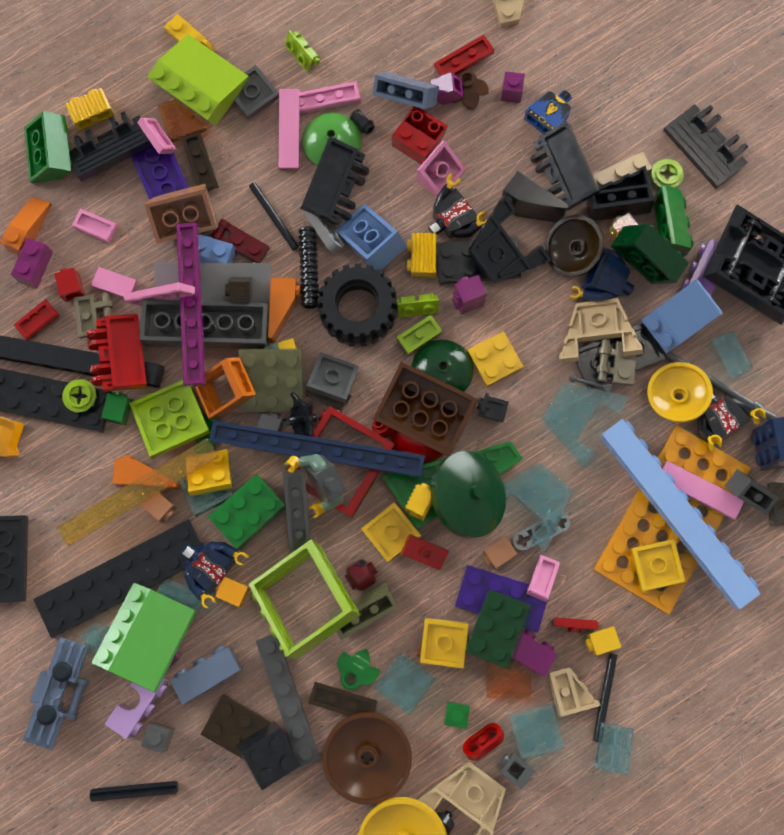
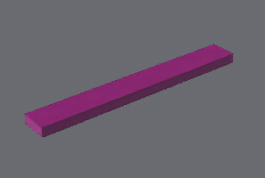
M197 222L176 224L179 282L195 287V294L180 298L184 387L206 386Z

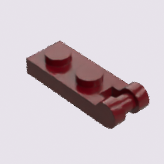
M221 218L218 228L213 230L210 236L213 239L233 244L237 253L255 263H261L270 249L269 246ZM225 231L230 232L227 238L223 236Z

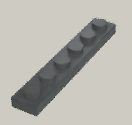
M273 635L256 640L293 751L301 764L300 767L320 760L321 758L284 652L279 649L281 645L279 640Z

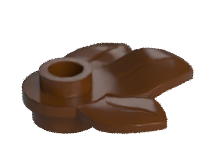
M464 71L459 75V78L462 80L463 98L451 103L462 100L468 109L473 110L479 103V95L489 94L488 85L484 80L477 79L473 72ZM466 80H470V81H471V83H469V84H465L464 82H465Z

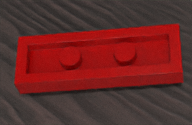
M482 35L435 62L434 68L439 76L450 72L458 75L494 54V48L485 35Z

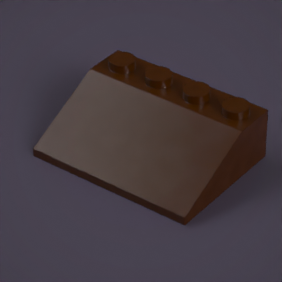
M400 362L373 419L449 456L454 450L479 400L410 365Z

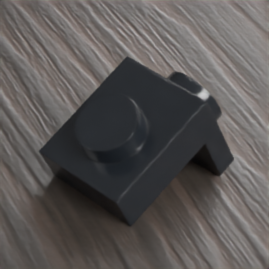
M485 393L484 398H479L476 409L480 410V417L503 423L509 402L491 397L489 393Z

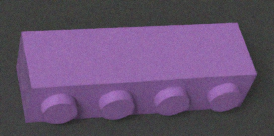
M710 239L706 245L702 243L697 252V255L700 257L697 262L694 261L689 269L691 276L689 280H684L680 290H683L698 279L708 294L712 295L716 285L702 276L718 242Z

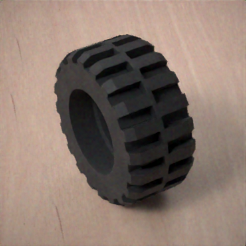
M355 263V267L352 268L349 267V264L345 265L340 272L338 269L333 271V276L331 278L327 277L324 280L325 285L324 287L321 286L319 290L320 297L318 298L320 318L324 328L328 330V334L332 338L336 337L338 342L342 344L348 342V345L355 347V344H361V347L367 346V342L374 344L378 342L379 337L384 338L388 334V329H392L394 319L397 316L396 291L392 287L391 280L388 277H384V273L381 270L374 271L373 266L366 265V268H363L361 263ZM353 290H364L371 293L377 300L376 312L370 318L359 322L344 318L339 312L338 304L346 293Z

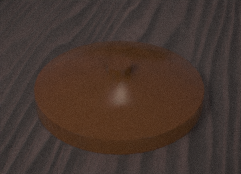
M369 711L351 714L337 723L329 733L323 749V769L332 788L343 798L358 804H377L393 797L407 781L412 765L410 742L400 725L386 715Z

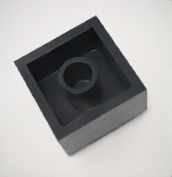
M275 721L236 745L261 790H264L301 766L281 727Z

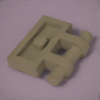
M102 293V301L97 302L94 294L73 298L78 337L80 339L88 338L86 333L89 330L97 329L96 319H99L97 310H103L104 318L105 316H112L111 309L113 308V303L110 300L109 293Z
M603 339L598 355H600V363L597 366L598 381L606 382L607 375H611V384L633 386L637 355L624 356L622 342L617 341L615 349L609 348L610 340ZM609 357H614L613 367L608 366Z

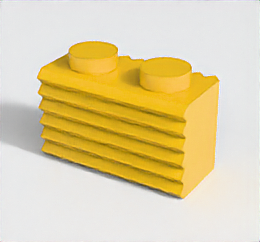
M102 88L90 90L87 95L74 97L69 103H65L73 124L78 131L115 116Z
M412 233V240H407V252H411V259H407V271H411V278H435L436 233Z
M422 483L421 486L415 485V489H413V493H411V497H409V501L405 505L406 513L424 521L432 505L431 486Z

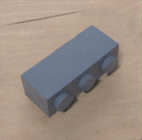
M384 72L375 75L372 95L428 109L436 106L439 86Z
M222 645L212 651L213 656L205 659V657H202L193 663L194 667L187 671L184 668L174 674L175 679L171 680L170 683L182 705L187 704L243 670L231 647L225 648Z

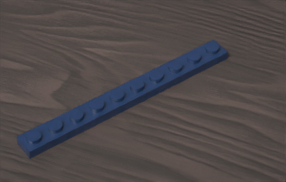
M213 421L210 436L211 443L299 458L318 454L335 464L419 478L422 476L425 458L424 455L220 421Z

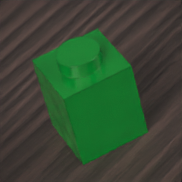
M115 392L113 395L107 393L101 418L106 422L126 426L131 410L129 403L132 402L127 398V394Z
M447 701L444 725L467 729L470 706L468 704Z

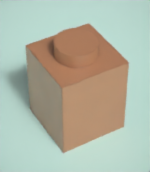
M155 488L140 503L145 510L161 523L172 519L175 515L174 510L177 508Z
M505 536L485 549L482 558L489 568L492 566L495 570L516 556L517 552Z

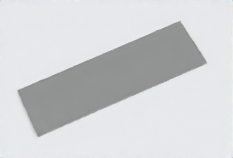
M154 262L155 287L179 282L178 263ZM200 263L202 301L229 302V296L225 295V285L229 284L231 277H252L251 302H270L271 263Z

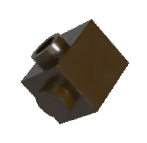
M231 277L229 284L225 285V295L229 296V302H251L252 277Z

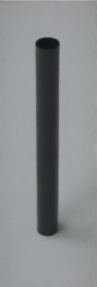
M256 182L251 183L249 188L292 251L298 249L299 245Z
M611 653L608 656L600 698L601 706L598 709L593 741L599 743L602 742L618 656Z

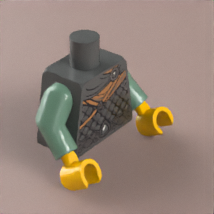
M313 454L300 458L291 456L284 463V465L289 464L291 466L288 469L289 473H293L299 466L304 467L322 501H317L309 507V510L314 509L316 511V514L313 516L314 518H317L325 511L339 506L343 502V493L347 490L334 465L322 455Z

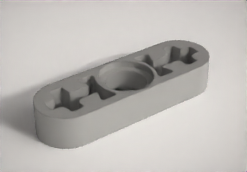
M303 210L325 246L332 253L336 254L344 247V243L332 224Z
M557 513L517 532L512 538V545L518 551H525L565 532L570 527V519L564 513ZM557 517L560 520L564 519V528L561 529L560 526L552 529L555 532L552 534L551 528L546 522L549 521L550 525L557 522ZM536 527H545L547 530L546 537H537L535 534ZM531 530V536L536 542L532 543V539L525 542V547L517 545L518 536L521 535L522 538L529 536L527 531Z

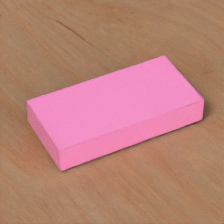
M140 118L137 123L159 154H173L176 148L155 118Z
M80 208L72 227L106 243H110L118 225Z
M98 267L91 286L124 298V294L134 292L138 282L135 279Z
M540 554L526 594L547 602L560 562Z

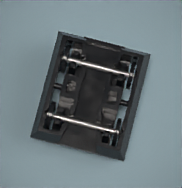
M737 204L702 277L782 325L784 322V233Z

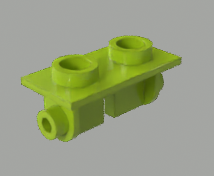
M289 30L284 45L308 73L311 65L317 66L320 63V56L312 47L305 49L309 44L302 37L301 33H292Z
M433 293L419 295V301H415V296L400 297V299H397L398 317L439 313L438 295H433Z

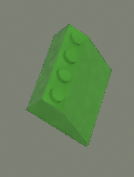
M133 583L91 663L104 671L156 693L197 611L149 588Z

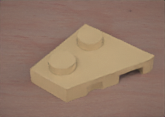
M493 0L500 27L519 23L524 0Z
M570 667L547 673L559 717L601 706L600 702L589 693L588 688L583 682L577 679V675Z

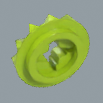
M659 160L654 164L651 171L652 182L657 185V188H660L661 185L676 188L683 180V169L675 160ZM666 169L668 171V174L672 175L669 177L668 181H666L665 176L662 175L664 174Z
M74 380L64 388L62 395L64 405L73 412L88 411L90 407L94 406L95 399L97 398L96 389L86 380ZM82 390V394L86 395L87 397L81 398V402H79V400L73 396L79 395L80 391Z

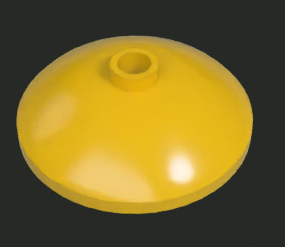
M675 362L664 365L652 375L648 384L647 396L652 409L660 417L671 422L684 423L693 421L706 412L712 400L713 388L709 377L703 370L693 364ZM681 395L683 399L677 400L675 396Z

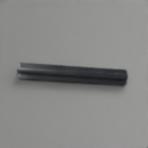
M168 781L94 788L90 790V801L176 794L178 792V782Z

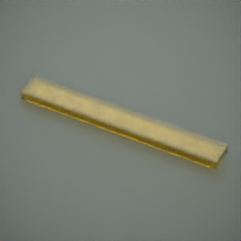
M207 438L57 528L67 546H71L219 458Z

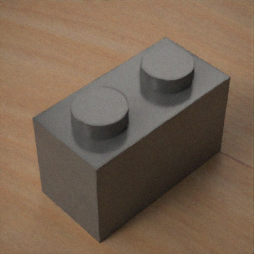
M739 469L733 473L724 485L738 498L767 515L779 499L765 486Z

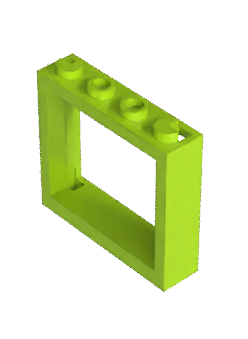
M312 539L249 583L253 594L252 598L259 603L262 608L260 609L261 615L271 625L269 628L271 634L281 644L279 649L284 652L286 657L295 660L360 615L320 544ZM312 557L343 612L295 645L266 590Z

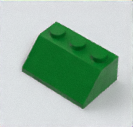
M42 111L24 127L30 183L59 180L69 174L72 169L69 155L70 144L67 137L68 126L65 116Z
M661 185L653 204L658 234L666 238L675 250L685 256L693 247V238L689 236L688 231L690 221L689 217L685 214L686 199L682 197L681 190Z

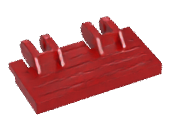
M138 314L105 316L103 319H96L97 329L89 330L86 333L87 337L93 340L87 344L88 348L92 351L99 350L100 364L93 365L90 368L92 374H99V376H94L91 379V384L93 386H103V392L147 388Z

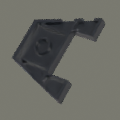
M502 196L468 249V252L491 283L500 282L552 260L541 245L524 257L505 232L501 223L516 211L506 196Z

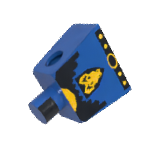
M565 90L558 96L548 91L526 109L524 120L542 134H545L567 120L571 111V106L567 103L571 100V95Z

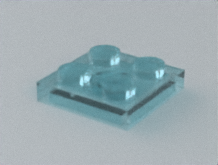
M400 652L374 689L410 715L435 678Z
M552 703L509 714L521 759L564 748Z

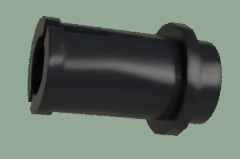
M356 109V112L353 111L350 115V119L359 126L361 133L368 135L374 130V122L368 120L360 109Z

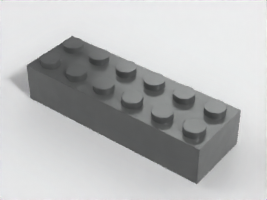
M142 300L140 341L144 346L182 347L180 300ZM202 301L204 348L263 349L269 345L268 303Z

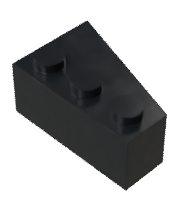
M646 165L641 167L639 171L632 174L628 173L615 182L610 181L598 187L601 193L588 199L586 205L589 218L593 221L650 213L655 200Z

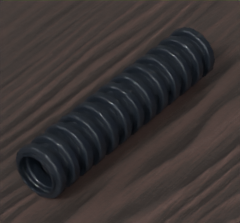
M305 226L298 230L300 234L299 246H301L299 248L301 252L299 257L301 258L300 264H302L300 266V270H302L300 272V276H302L300 278L302 282L301 294L303 295L301 296L303 301L301 306L306 309H314L318 307L319 298L317 295L319 294L317 289L319 287L317 283L319 281L317 277L318 265H316L318 263V259H316L318 257L316 253L317 235L313 227Z

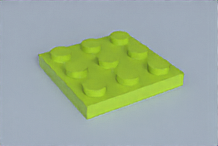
M183 380L129 403L151 459L210 434L192 387H184Z

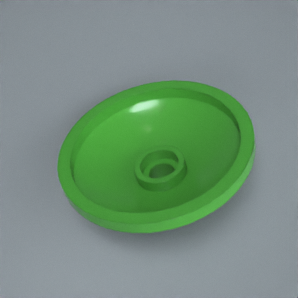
M325 113L314 118L306 126L302 137L303 150L306 157L314 165H318L329 138L328 134L330 133L334 134L333 138L357 148L360 152L362 146L361 132L356 123L349 117L340 113Z

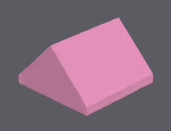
M442 140L417 169V182L437 197L443 186L447 184L446 178L449 174H455L452 177V182L455 183L466 169L448 144Z

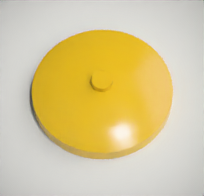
M395 797L377 804L367 814L361 824L358 835H447L439 816L428 805L413 798Z

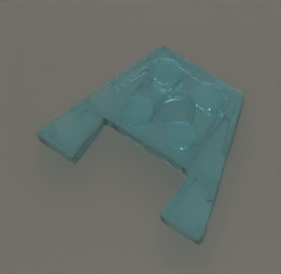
M563 383L542 419L581 465L587 468L596 452L578 442V438L600 403L620 414L629 397Z
M539 463L503 484L506 500L511 495H514L544 522L530 540L542 551L546 552L573 490Z

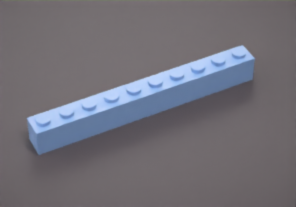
M621 419L601 434L599 438L734 609L740 610L761 594L757 589L759 587L753 578H748L743 572L745 570L743 565L737 559L734 560L731 557L729 547L724 542L720 543L715 535L717 533L714 528L709 524L706 525L701 519L703 517L702 513L696 507H692L689 504V497L683 490H678L674 485L675 480L672 475L663 471L660 467L662 465L660 460L655 455L651 456L645 441L641 438L638 439L633 433L635 432L633 426L628 421L625 422Z

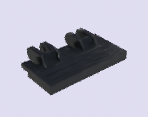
M694 104L665 126L663 131L716 189L748 163L743 156L737 161L734 160L748 148V145L746 143L742 144L737 150L732 152L729 147L738 142L740 139L738 134L725 142L727 139L716 127L708 132L722 117L717 114L706 123L703 118L712 112L713 107L709 105L700 112V109Z
M125 111L120 113L123 120L121 124H118L114 117L110 118L109 120L115 134L112 129L97 137L99 143H96L89 129L85 131L88 139L85 143H83V140L78 135L74 137L77 148L70 150L69 154L77 177L81 182L153 146L137 123L141 118L140 115L132 119L134 125L131 124Z
M568 121L540 136V139L533 142L538 152L531 156V162L536 163L546 157L549 158L536 166L535 171L538 174L545 171L551 185L559 182L547 191L553 195L563 191L564 194L557 198L569 205L567 211L601 193Z
M329 136L300 209L335 225L339 224L340 219L351 220V214L336 207V205L338 204L351 210L355 209L356 203L345 197L349 198L354 184L363 186L365 179L350 172V170L365 176L368 175L369 168L360 164L363 162L366 154L359 152L353 146Z

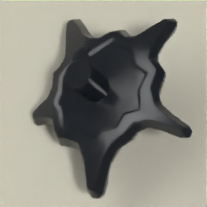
M291 392L294 403L291 408V415L282 419V421L286 422L288 426L292 425L294 434L313 436V422L317 421V416L313 414V403H306L300 400L295 392Z

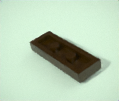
M198 131L181 137L196 185L206 184L207 191L219 188L201 132Z
M315 681L308 703L349 716L358 712H375L377 700Z

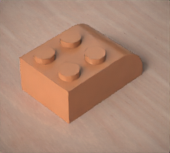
M206 184L159 195L144 203L157 244L177 239L176 224L197 222L199 233L217 229V221Z

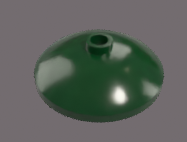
M443 339L431 341L418 350L412 362V367L463 392L467 390L473 378L474 368L469 353L454 341ZM445 364L447 368L442 370L439 368V365Z

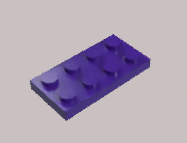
M151 146L131 156L149 200L159 195L189 188L174 153L159 154L154 146Z
M467 565L455 607L479 614L490 589L531 605L533 611L526 630L538 633L547 602L526 594L529 584Z

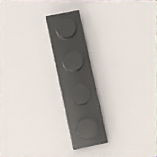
M304 469L295 470L293 473L282 471L290 554L310 540Z

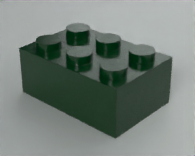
M651 224L623 226L611 244V247L651 284L677 283L689 264L683 258L684 255L675 250L666 238L661 237L656 232V228Z
M489 589L465 652L510 670L533 607Z

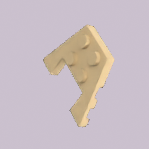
M618 298L599 302L576 303L569 324V331L563 343L564 347L559 355L560 363L579 361L578 342L622 337L624 356L643 354L642 345L639 343L636 333L632 329Z
M468 761L417 800L435 810L441 800L445 798L480 825L475 835H493L506 788Z

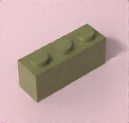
M386 582L353 599L352 601L360 615L336 632L342 640L399 608ZM341 607L329 613L330 621L343 612Z

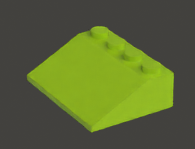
M189 34L164 54L147 76L157 86L215 127L250 78Z

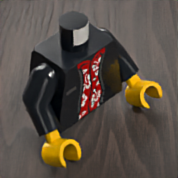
M449 174L446 178L447 184L438 193L433 205V219L435 222L428 226V229L431 233H436V236L444 231L448 238L471 237L485 224L486 220L483 221V217L488 213L480 212L477 215L457 188L453 190V186H458L461 183V179L458 178L453 183L452 177L455 174Z
M713 394L709 408L703 415L697 418L698 433L708 443L709 450H714V444L722 447V438L751 421L750 418L753 417L755 424H760V418L758 417L762 416L766 419V413L762 408L755 409L728 395L717 400Z

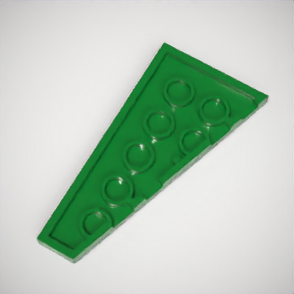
M511 441L475 451V453L487 458L495 466L499 474H502L523 459ZM442 460L423 465L421 478L395 473L382 476L404 511L405 505H407V501H409V497H411V493L415 489V485L421 486L422 483L431 486L434 471ZM433 504L424 521L406 513L417 530L437 517Z

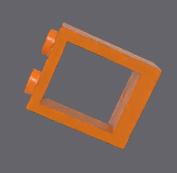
M240 357L225 358L206 372V386H195L208 419L224 417L256 395ZM226 374L235 398L222 406L212 382Z

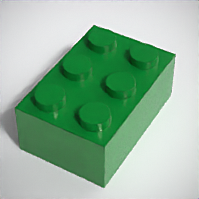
M256 473L210 514L208 518L236 549L241 550L286 510V506Z

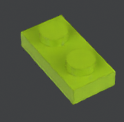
M429 315L397 336V340L407 355H410L442 334V330L432 315Z

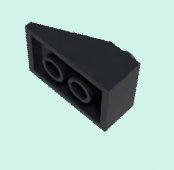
M519 171L515 173L502 193V196H506L516 209L513 214L517 217L557 223L565 217L569 206Z

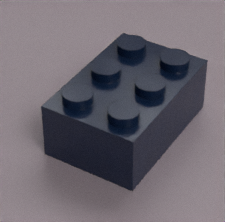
M784 417L772 418L752 430L753 433L751 434L752 443L756 445L757 450L755 456L756 463L760 466L761 471L784 468Z

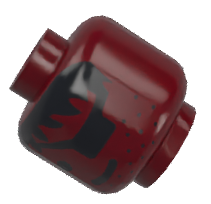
M360 559L347 567V574L344 576L353 590L363 591L376 582L374 574L378 572L372 562L367 564L364 559Z

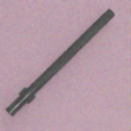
M671 351L664 354L665 358L673 363H689ZM706 373L712 387L755 409H764L767 420L777 417V415L763 408V404L750 400Z

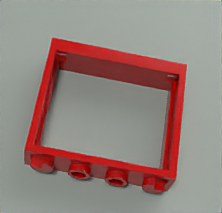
M331 406L328 407L327 411L324 409L318 417L320 422L316 428L313 427L314 435L310 436L319 438L333 416L382 445V449L394 450L395 444ZM370 469L349 505L346 507L340 504L334 507V509L352 519L381 471ZM306 483V492L321 501L315 488Z

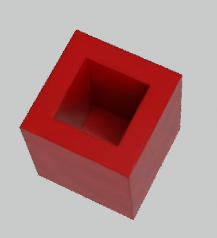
M63 268L60 272L54 273L59 296L65 302L71 301L75 297L85 296L80 274L75 268Z

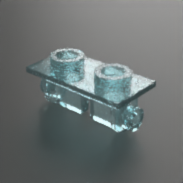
M165 579L163 585L159 586L158 593L199 613L202 600H199L189 590L188 586Z

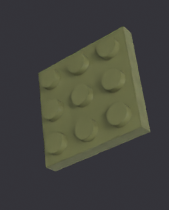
M239 349V357L256 393L254 397L240 405V412H291L294 404L291 392H295L300 400H303V349Z

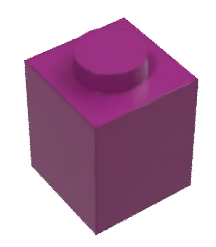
M505 71L501 101L521 102L524 73Z
M452 72L431 80V84L439 86L437 102L445 105L463 98L462 80Z

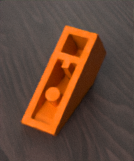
M32 196L9 223L0 243L8 251L19 255L26 238L36 239L52 204Z
M271 277L268 327L270 343H275L297 304V297L301 296V285H297L296 278Z
M122 455L121 459L115 458L112 484L116 486L180 490L179 484L134 459V456Z

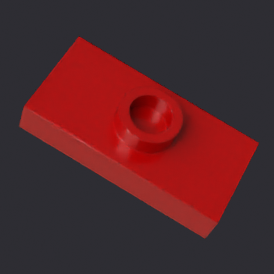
M45 299L17 321L14 326L25 340L30 341L60 315L49 301Z
M409 534L401 554L441 570L449 551Z
M558 617L552 619V626L567 627L568 632L581 633V629L598 630L599 622L596 620Z

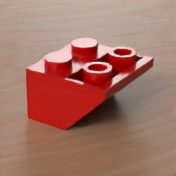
M413 106L393 133L392 146L422 165L440 144L448 125L421 108Z

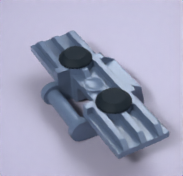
M60 637L49 669L40 672L30 702L34 703V710L23 741L53 750L64 718L76 720V712L85 686L89 684V680L79 676L90 646ZM72 682L77 683L68 711L63 710L64 703L61 700L66 687L70 686Z

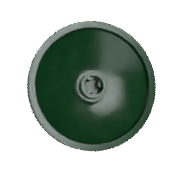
M461 451L447 456L436 467L431 481V499L434 510L442 524L449 531L463 538H478L495 530L503 518L506 507L505 487L495 466L478 453Z

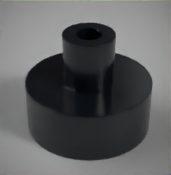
M445 810L444 813L437 812L436 814L444 824L447 835H449L454 828V822L451 819L452 813L448 810Z

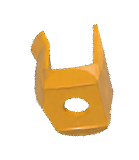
M0 417V456L6 458L19 456L17 446L24 429L23 422L11 421Z

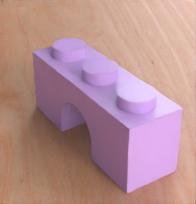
M163 677L156 693L131 683L130 686L137 690L140 695L138 706L135 709H130L124 704L117 705L105 725L125 739L132 736L135 737L143 727L140 723L144 717L148 718L155 708L153 704L157 697L161 698L168 687L165 685L169 680Z

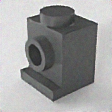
M513 752L510 756L505 754L499 762L501 766L499 771L520 789H523L535 772L533 768ZM511 765H518V770L511 772Z

